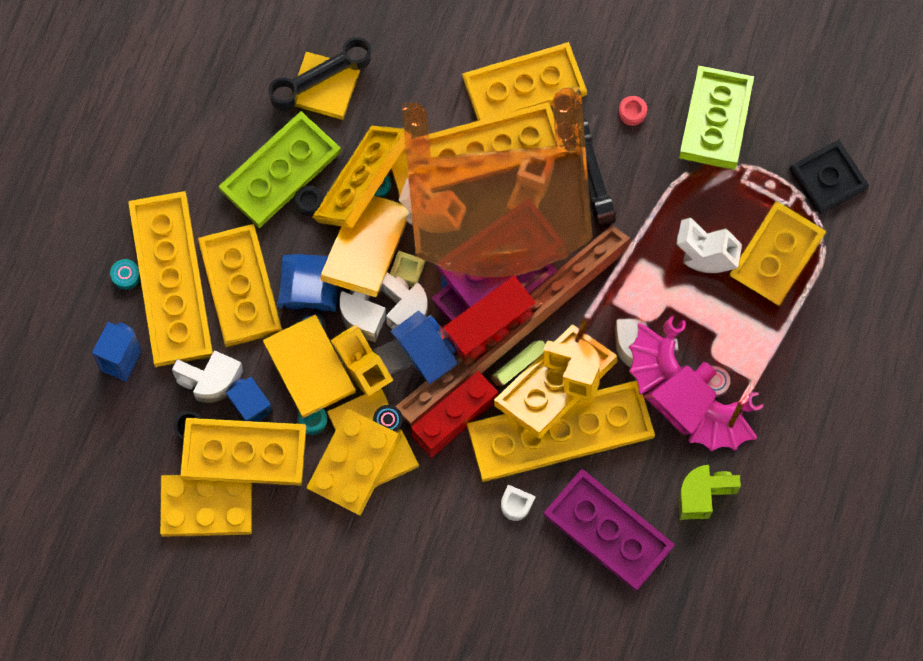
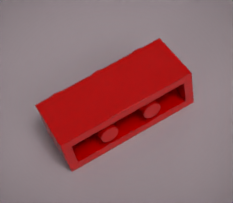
M514 275L443 327V335L451 342L463 361L469 357L474 360L487 350L485 345L492 340L499 342L510 333L509 328L517 322L519 325L527 322L534 315L532 311L535 309L536 302Z
M477 371L411 427V437L432 458L467 428V423L475 422L495 405L494 399L498 397V391Z

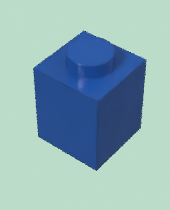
M252 377L246 380H237L230 386V390L226 392L229 402L242 421L259 422L273 413L270 402Z

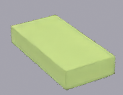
M543 340L533 341L496 371L491 377L496 386L505 385L543 354V349L546 345Z

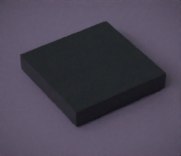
M839 139L795 162L789 168L819 215L862 193L869 187V184Z

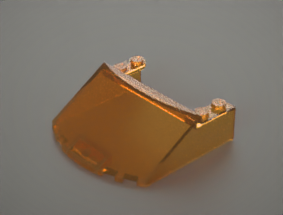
M577 87L562 88L553 97L556 146L431 157L426 110L421 104L416 102L401 103L415 255L440 266L442 269L467 273L472 276H511L539 270L543 266L558 260L561 261L592 240L582 94Z

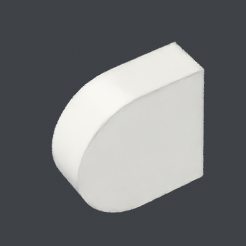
M508 485L501 499L503 515L513 521L524 519L533 505L535 496Z

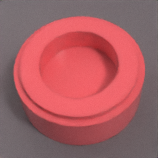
M628 96L621 101L618 115L623 123L636 126L645 120L647 105L643 99L637 96Z

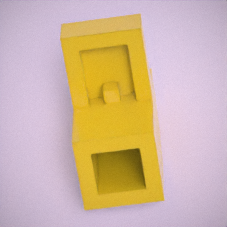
M357 325L352 326L331 340L342 359L341 363L359 389L366 395H372L393 381L382 359L372 351Z
M581 339L576 348L570 347L565 343H555L547 340L543 349L544 366L565 372L563 375L565 394L592 401L600 383V363L597 351L592 345Z

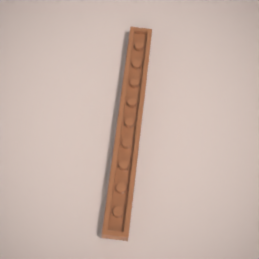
M611 225L529 294L536 302V305L532 311L534 315L522 325H519L517 322L509 328L510 333L499 342L492 340L485 345L487 350L474 360L469 357L463 361L459 354L455 356L458 362L457 365L433 383L429 384L425 381L395 406L401 411L403 420L412 427L477 371L483 373L633 246L631 238Z

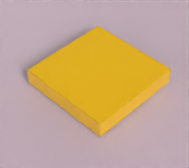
M306 52L298 76L330 58ZM347 68L299 94L294 107L344 120L360 70Z

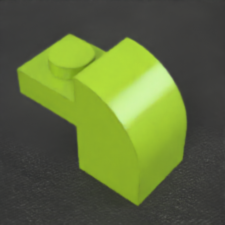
M703 465L692 470L686 476L679 492V519H709L713 512L711 495L737 494L741 487L740 475H732L729 471L714 473V476H710L709 465Z

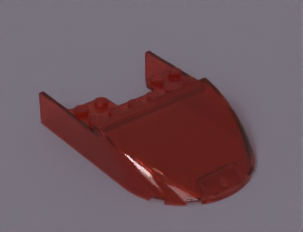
M741 163L734 170L707 164L702 165L699 170L689 174L687 172L682 174L662 194L582 319L575 342L578 343L580 339L583 340L606 305L613 306L625 314L646 323L656 322L665 308H668L717 335L710 348V356L713 361L749 382L727 424L728 427L733 428L811 292L823 268L826 247H824V240L822 239L779 307L730 276L732 270L720 273H707L695 270L683 263L685 252L677 245L681 220L692 218L707 234L727 229L742 244L741 257L776 201L823 229L816 211L812 212L804 201L806 197L796 187L780 176L757 166Z

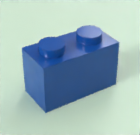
M418 310L390 332L419 374L431 384L458 364L452 355L456 350L446 337L442 339L437 332L441 328L431 315L426 317Z
M107 322L92 351L100 371L127 382L142 353L135 333H133L134 330L128 325L120 322L117 325Z

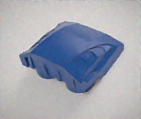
M283 255L280 290L277 301L278 308H284L285 305L286 308L291 310L312 308V310L316 309L320 312L329 310L336 312L339 286L320 281L321 273L329 256Z

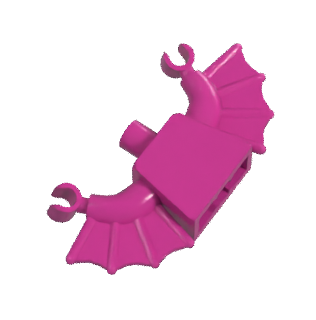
M674 316L668 319L663 325L666 338H662L642 323L637 324V337L629 345L633 355V362L629 372L638 382V393L640 395L646 393L643 397L682 435L691 434L688 440L689 443L703 444L710 451L720 447H729L737 450V447L744 441L757 439V435L743 418L742 411L752 412L763 407V404L757 406L752 404V397L759 395V393L755 392L744 395L741 403L734 402L729 405H723L714 400L717 394L708 385L709 381L717 374L711 365L703 362L695 372L689 366H679L674 356L676 344L674 339L675 336L684 330L686 325L684 320L675 329L672 326Z

